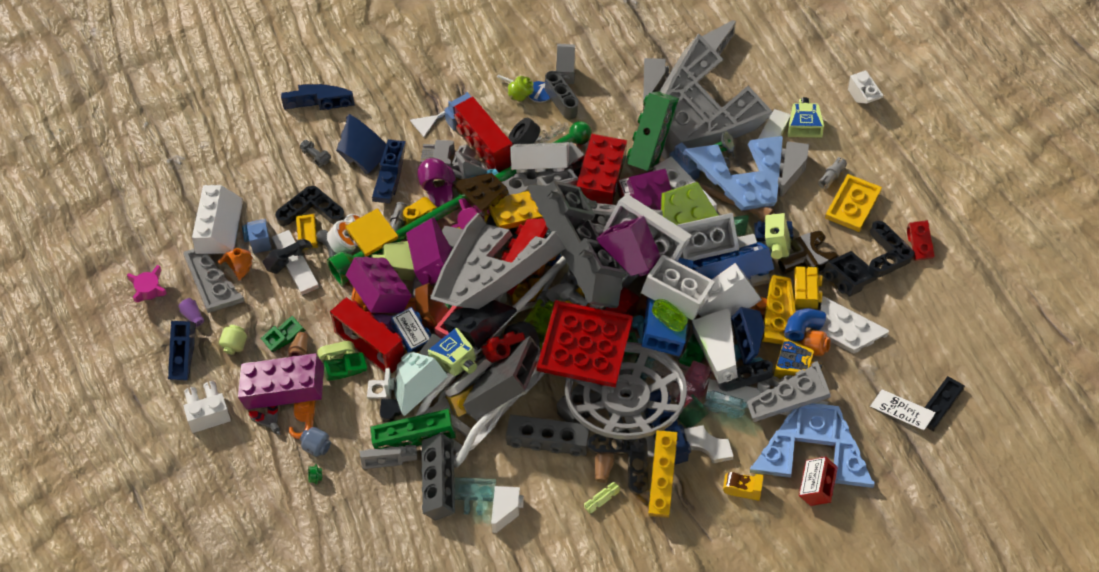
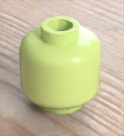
M229 325V327L223 329L219 340V345L224 348L223 352L234 355L235 352L243 351L247 340L244 328L237 325Z

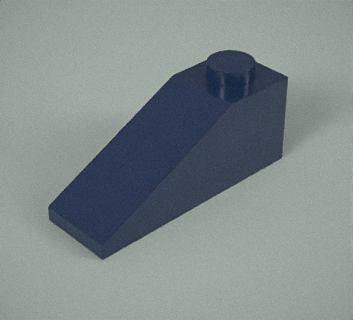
M740 307L731 317V322L743 364L747 365L759 353L765 325L760 311Z
M171 321L169 380L189 379L195 345L196 323Z

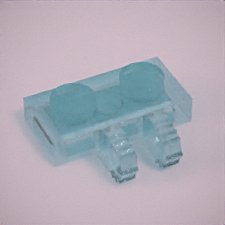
M455 477V500H465L464 514L469 515L471 510L470 500L478 501L476 506L477 515H482L483 501H494L496 479Z

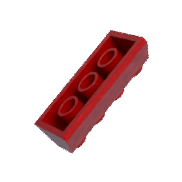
M527 219L524 225L520 224L515 232L518 235L517 239L512 238L507 247L511 250L509 253L505 252L501 260L512 263L535 236L544 238L548 230L545 220ZM518 284L510 290H508L506 293L513 295Z

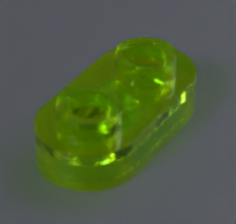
M658 299L654 302L652 307L654 316L673 331L685 329L688 319L680 310L665 299Z

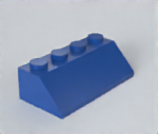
M761 242L740 247L737 251L693 261L692 270L712 280L736 263L749 280L753 275L763 276L769 274L770 270H774V265L769 247Z

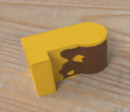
M735 472L726 473L723 492L731 496L760 501L763 475L755 474V476L740 475Z

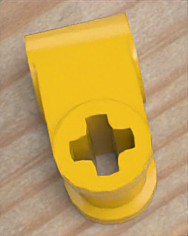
M428 197L420 198L417 202L403 210V216L406 218L404 225H408L438 207Z

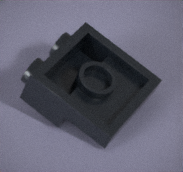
M853 251L828 261L822 272L827 281L833 282L838 286V290L841 293H845L849 297L861 292L865 285L877 279V277H873L868 273L869 265Z

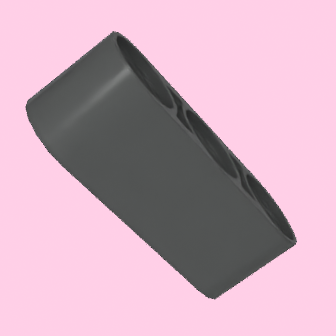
M557 71L547 72L544 87L546 93L565 118H575L578 114V98L560 73Z

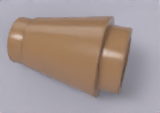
M297 333L288 349L289 357L307 355L308 335L306 333Z
M597 454L595 456V481L600 483L607 482L615 462L614 454Z

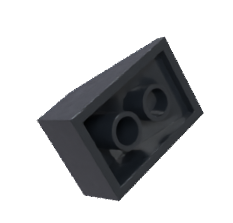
M492 300L480 309L466 307L457 309L443 323L449 333L457 328L472 347L479 350L517 312V309Z

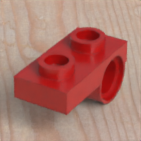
M928 220L909 222L907 237L914 251V261L933 259L935 255Z
M513 331L503 335V339L499 340V337H494L487 340L488 344L482 346L481 349L486 359L491 363H495L508 357L510 354L509 346L525 340L523 332L515 335Z

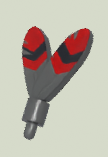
M278 405L267 407L268 416L258 411L249 412L251 420L271 428L274 434L281 435V429L277 424Z

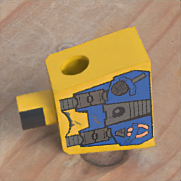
M784 338L774 376L779 379L786 375L795 376L800 370H806L811 367V364L814 363L812 361L813 349ZM819 363V366H820L821 371H822L823 364H822V363Z

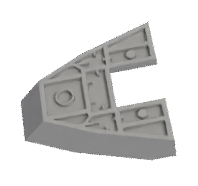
M700 34L682 52L659 91L679 98L662 152V157L665 160L675 150V146L683 143L687 148L709 146L721 142L722 134L725 131L733 139L755 131L770 118L773 112L749 86L722 108L698 82L722 63L723 58Z
M477 213L463 229L442 267L430 299L457 307L480 309L519 284L563 251L565 247L556 231H552L546 239L535 236L512 263L495 259L493 256L511 238L512 234L508 229L487 225L481 214Z

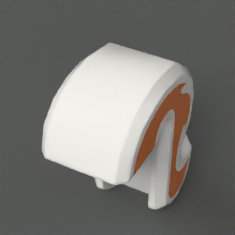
M347 215L344 221H337L327 233V241L334 252H344L350 255L354 252L356 246L349 236H346L349 233L345 226L359 219V215Z

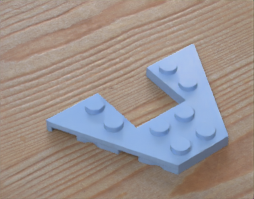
M782 136L749 141L748 146L758 167V172L731 175L718 144L686 148L683 154L688 155L697 164V168L703 171L714 185L718 184L725 191L724 194L734 201L741 211L769 207L776 204Z
M812 403L793 409L791 414L784 420L780 429L773 435L769 444L763 449L756 462L750 467V473L791 478L794 441L835 446L834 464L838 466L835 483L874 488V481H872L868 473L866 463L862 460L860 450L849 432V427L842 417L843 414L839 406Z

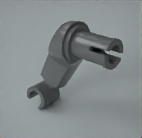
M570 283L557 284L549 288L547 292L542 291L536 298V300L541 299L543 301L540 304L541 307H544L549 301L554 302L560 299L564 301L569 300L573 304L587 306L588 304L585 297L576 291V286Z

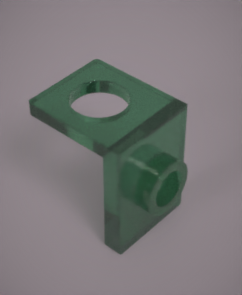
M693 394L691 395L693 401L682 410L678 417V420L686 428L696 426L709 414L708 410Z

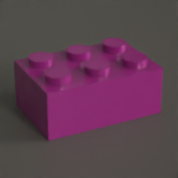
M666 168L632 176L627 180L630 196L654 210H661L662 193L672 190Z
M354 257L346 276L371 313H401L404 311L412 295L389 261L383 257Z

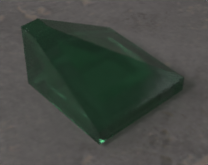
M749 216L734 217L737 236H745Z

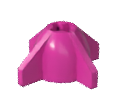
M465 198L459 200L462 211L458 215V224L451 227L464 229L468 222L479 212Z
M159 265L152 272H143L138 276L130 273L127 274L128 280L133 283L136 291L133 296L134 302L152 300L155 297L166 295V290L161 287L159 282L162 271Z

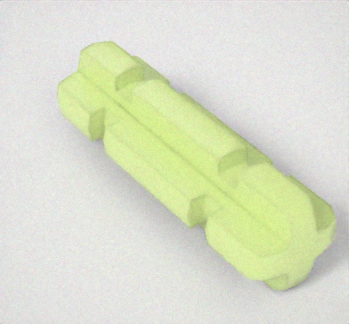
M612 482L607 486V489L604 488L593 496V500L589 499L585 502L584 508L588 513H593L597 510L596 507H601L612 498L611 496L617 495L620 492V487L615 482Z

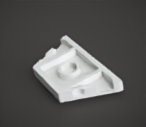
M824 296L822 297L821 311L825 312L826 320L819 331L825 332L830 337L831 342L854 354L863 347L874 344L875 340L888 336V329Z

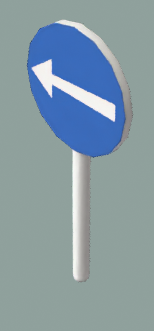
M497 75V78L509 83L513 82L511 79ZM533 82L534 91L528 96L529 99L538 103L548 101L550 97L544 89L545 82Z

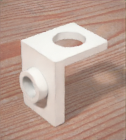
M390 368L385 370V380L368 381V399H391V391L395 389V378H391ZM376 385L383 387V391L379 394L372 392V388Z

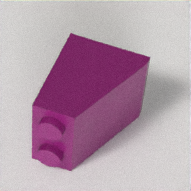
M644 216L612 226L596 238L598 243L631 276L636 274L643 276L650 273V269H653L661 257Z

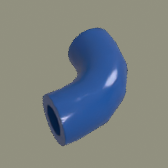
M810 308L796 311L787 320L785 338L791 341H800L804 338L806 328L820 330L826 320L825 312Z

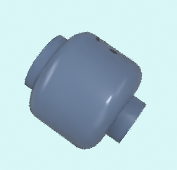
M311 427L308 431L304 430L300 436L302 450L315 457L321 454L325 455L331 445L329 434L317 427Z

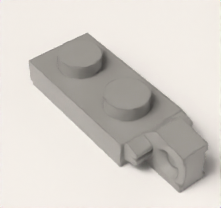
M416 445L360 451L361 465L363 469L398 466L403 465L402 462L417 460Z

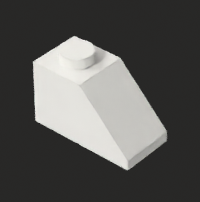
M495 486L491 520L492 533H497L519 516V509L524 506V495H520V487Z

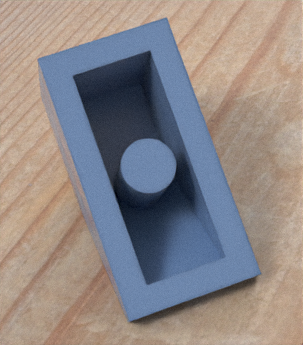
M266 219L247 222L249 241L253 254L272 250Z

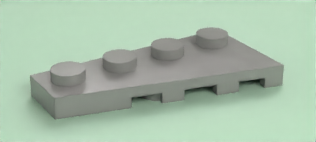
M195 249L183 252L207 313L244 302V297L235 290V286L225 278L224 273L215 266L214 261L208 254H196Z
M818 360L812 363V366L808 369H802L789 380L781 381L777 387L771 390L768 389L747 401L753 422L830 398L831 395Z

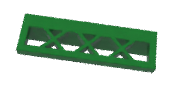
M449 409L370 427L374 449L405 447L406 445H416V447L422 446V440L445 431H449L443 433L450 439L456 438Z

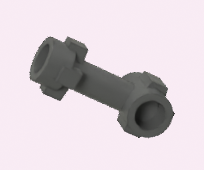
M304 140L300 144L301 151L304 154L310 153L314 156L313 161L318 167L325 166L330 162L331 155L328 151L324 150L320 153L314 148L315 145L312 141Z

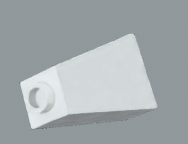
M729 308L692 320L693 333L718 383L728 382L737 378Z

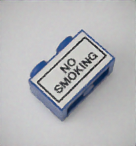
M412 307L391 317L390 325L395 333L402 338V344L407 353H417L422 350L432 336L427 327L424 328L422 325L420 314L417 311L415 312Z

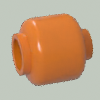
M808 330L804 338L800 340V344L813 349V356L821 357L826 352H829L831 340L823 331Z

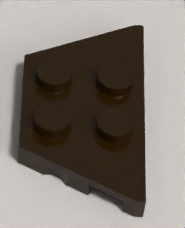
M492 173L452 182L454 188L482 216L487 214L486 209L489 206L495 207L501 199L509 194L507 187Z

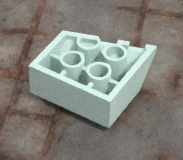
M408 352L401 358V362L397 364L394 393L403 416L408 414L448 377L435 358L415 352Z

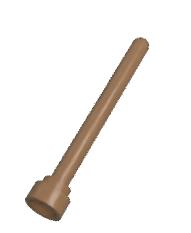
M700 184L701 188L708 195L736 206L734 201L730 200L724 193ZM769 207L746 210L758 215L763 222H765L766 215L774 213V209Z

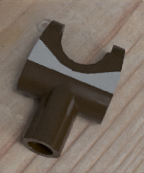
M815 231L794 239L791 242V248L794 252L790 253L788 257L778 259V264L781 271L785 274L795 270L796 267L803 266L806 268L817 267L819 274L823 272L828 261L839 257L836 252L830 253L817 250L818 245L825 240L826 236L822 231Z

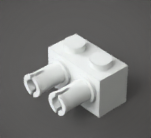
M209 381L211 389L208 386V382L203 385L207 398L199 400L197 389L194 387H190L192 395H190L188 388L184 391L187 404L183 406L192 433L231 421L223 394H218L214 381Z

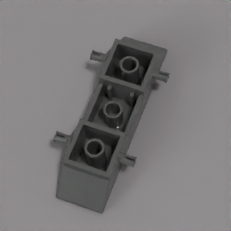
M552 181L549 186L528 185L527 188L531 194L530 196L535 201L539 213L546 222V226L551 232L556 231L565 249L561 251V254L566 259L570 271L574 274L578 286L582 289L586 301L592 305L617 308L619 306L622 279L627 274V271L596 239L599 235L591 219L595 216L592 209H596L598 203L586 198L580 187L557 181Z

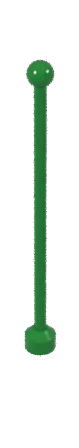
M575 122L571 125L569 134L553 143L572 142L578 145L586 144L590 141L592 129L586 122ZM510 166L495 176L503 182L513 177L517 172L516 169L512 170ZM459 195L395 231L398 239L392 243L401 242L406 239L407 232L434 217L438 221L461 207L459 200L464 197ZM382 248L367 257L371 258L372 255L380 254ZM362 251L353 256L339 252L327 259L332 275L341 286L349 282L346 273L354 257H366Z

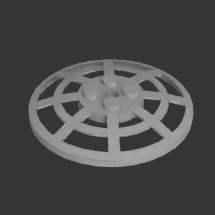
M627 342L625 352L640 354L637 364L622 362L621 369L634 370L632 375H619L616 388L566 378L565 396L571 413L583 426L605 437L629 440L652 436L656 434L657 430L663 431L679 417L684 408L687 386L681 369L667 354L641 347L639 343ZM648 356L663 363L672 374L662 379L655 371L645 367ZM641 373L650 376L655 383L647 385L640 379ZM677 380L680 389L679 405L667 404L668 391L666 385ZM574 381L584 386L583 398L585 405L574 406L572 403L571 390ZM660 389L662 394L661 403L650 401V393ZM590 390L600 393L602 401L591 404L589 398ZM626 393L629 394L630 397L624 398L621 395ZM606 408V410L612 413L610 420H606L595 410ZM646 408L657 410L646 420L640 414ZM663 411L675 412L663 424L653 429L649 427L648 424L655 421ZM589 412L596 420L606 426L604 429L596 427L578 413ZM631 416L636 422L633 424L618 423L620 417ZM640 427L642 432L637 433L612 432L614 428L635 429Z

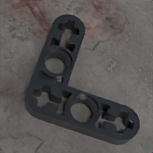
M308 186L276 211L275 217L279 225L287 226L296 220V216H301L312 207L330 223L335 224L337 221H344L345 214L343 208L318 187ZM296 203L303 204V206L298 209L293 207ZM321 203H329L326 208L319 207Z
M873 222L870 234L887 251V253L872 259L868 266V273L873 277L879 278L909 264L914 256V251L885 222ZM887 240L894 241L896 244H890ZM886 259L893 260L895 264L889 263Z
M761 360L737 368V380L734 378L728 381V383L723 382L719 384L716 379L720 390L727 392L765 381L774 375L773 363L769 360ZM744 373L751 374V376L748 378L741 377V375Z
M600 434L592 435L587 442L588 449L592 453L628 454L629 489L633 494L639 495L644 493L648 488V446L646 438L638 439L639 443L643 444L639 449H636L635 445H629V450H626V439H620L623 446L621 449H615L612 446L614 438L605 437ZM606 438L609 439L608 449H606V445H600L598 449H596L595 445H592L595 439H598L600 443H605ZM629 439L628 443H633L636 439ZM634 459L642 460L643 468L641 470H636L633 467ZM633 473H644V476L641 475L639 477V482L644 485L640 490H637V487L633 485V483L637 482V475L633 476Z

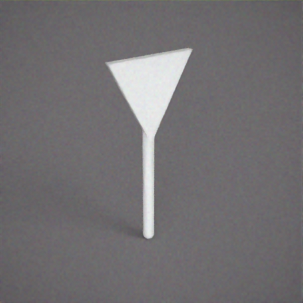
M445 111L435 116L411 119L410 122L425 137L435 121L445 115Z

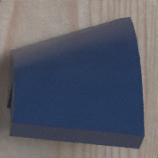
M349 114L346 116L347 120L336 151L348 164L354 161L365 174H368L381 161L386 143L363 122Z

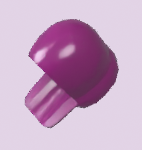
M429 158L421 162L417 172L422 189L429 195V199L437 207L452 200V187H454L452 182L456 181L453 169L437 158ZM434 179H443L445 183L443 186L436 188Z

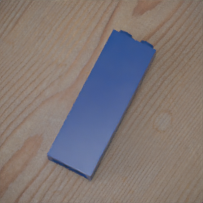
M678 259V263L690 269L693 268L692 260ZM647 297L641 347L680 356L685 345L688 317Z

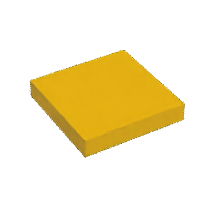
M378 208L345 226L347 232L366 257L383 248L384 244L392 243L398 239L397 233Z

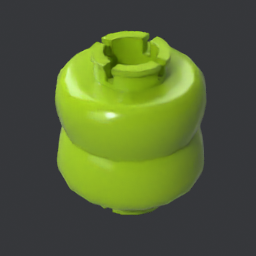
M521 75L515 81L509 83L508 95L512 96V100L521 102L533 93L534 84L533 81H530L529 77Z

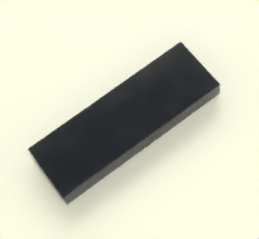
M949 376L946 377L924 407L936 412L927 425L928 429L934 432L963 392L965 385Z

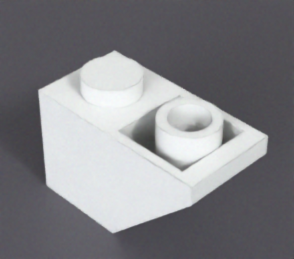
M866 70L850 76L848 91L856 102L870 103L883 98L882 92Z

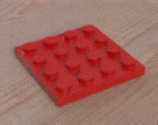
M555 300L537 364V371L616 388L633 316Z

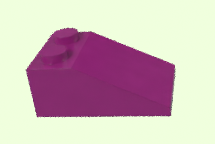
M433 217L406 233L414 272L422 285L428 283L432 285L437 282L442 267L452 251L450 244Z

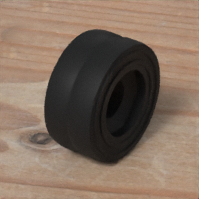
M527 117L520 120L514 126L508 138L512 145L534 144L539 137L541 128L532 119Z

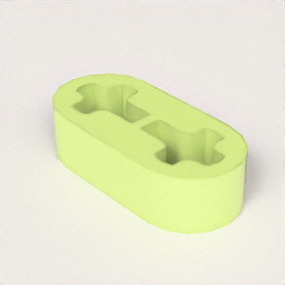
M343 341L322 346L318 349L317 353L323 363L325 360L343 359L344 354L356 353L353 342Z

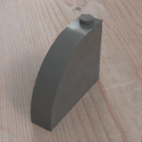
M530 336L510 349L508 357L491 365L474 384L463 406L466 412L475 420L526 390L541 354V349Z

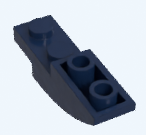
M303 84L298 85V91L281 93L284 109L319 105L320 110L355 106L353 91L332 85Z
M387 140L380 162L379 176L372 194V202L391 204L401 175L406 141Z

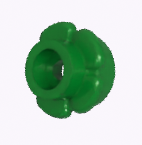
M317 464L308 467L309 483L317 484L318 480H322V468H318Z

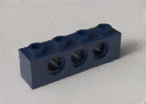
M660 389L650 393V401L661 403L662 394ZM668 391V402H667V404H670V402H671V396H670V393H669V391ZM646 408L644 410L646 419L651 417L657 410ZM663 411L655 421L649 424V427L653 429L663 424L675 412ZM676 419L663 430L677 432L675 465L687 462L689 453H691L690 444L683 437L682 424L678 425Z

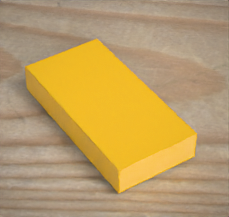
M315 215L296 216L298 240H308L311 242L312 248H318Z

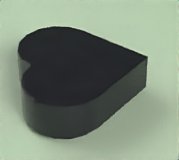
M381 399L380 418L382 421L391 422L395 419V416L402 414L397 399Z

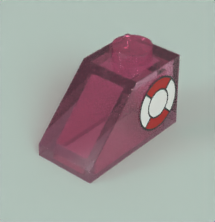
M693 360L685 375L687 392L684 407L695 411L711 379L712 367ZM680 393L676 401L677 404L680 402Z

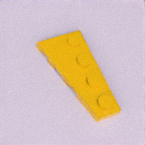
M773 275L770 278L764 318L765 328L761 340L763 342L783 344L787 320L796 312L790 277Z

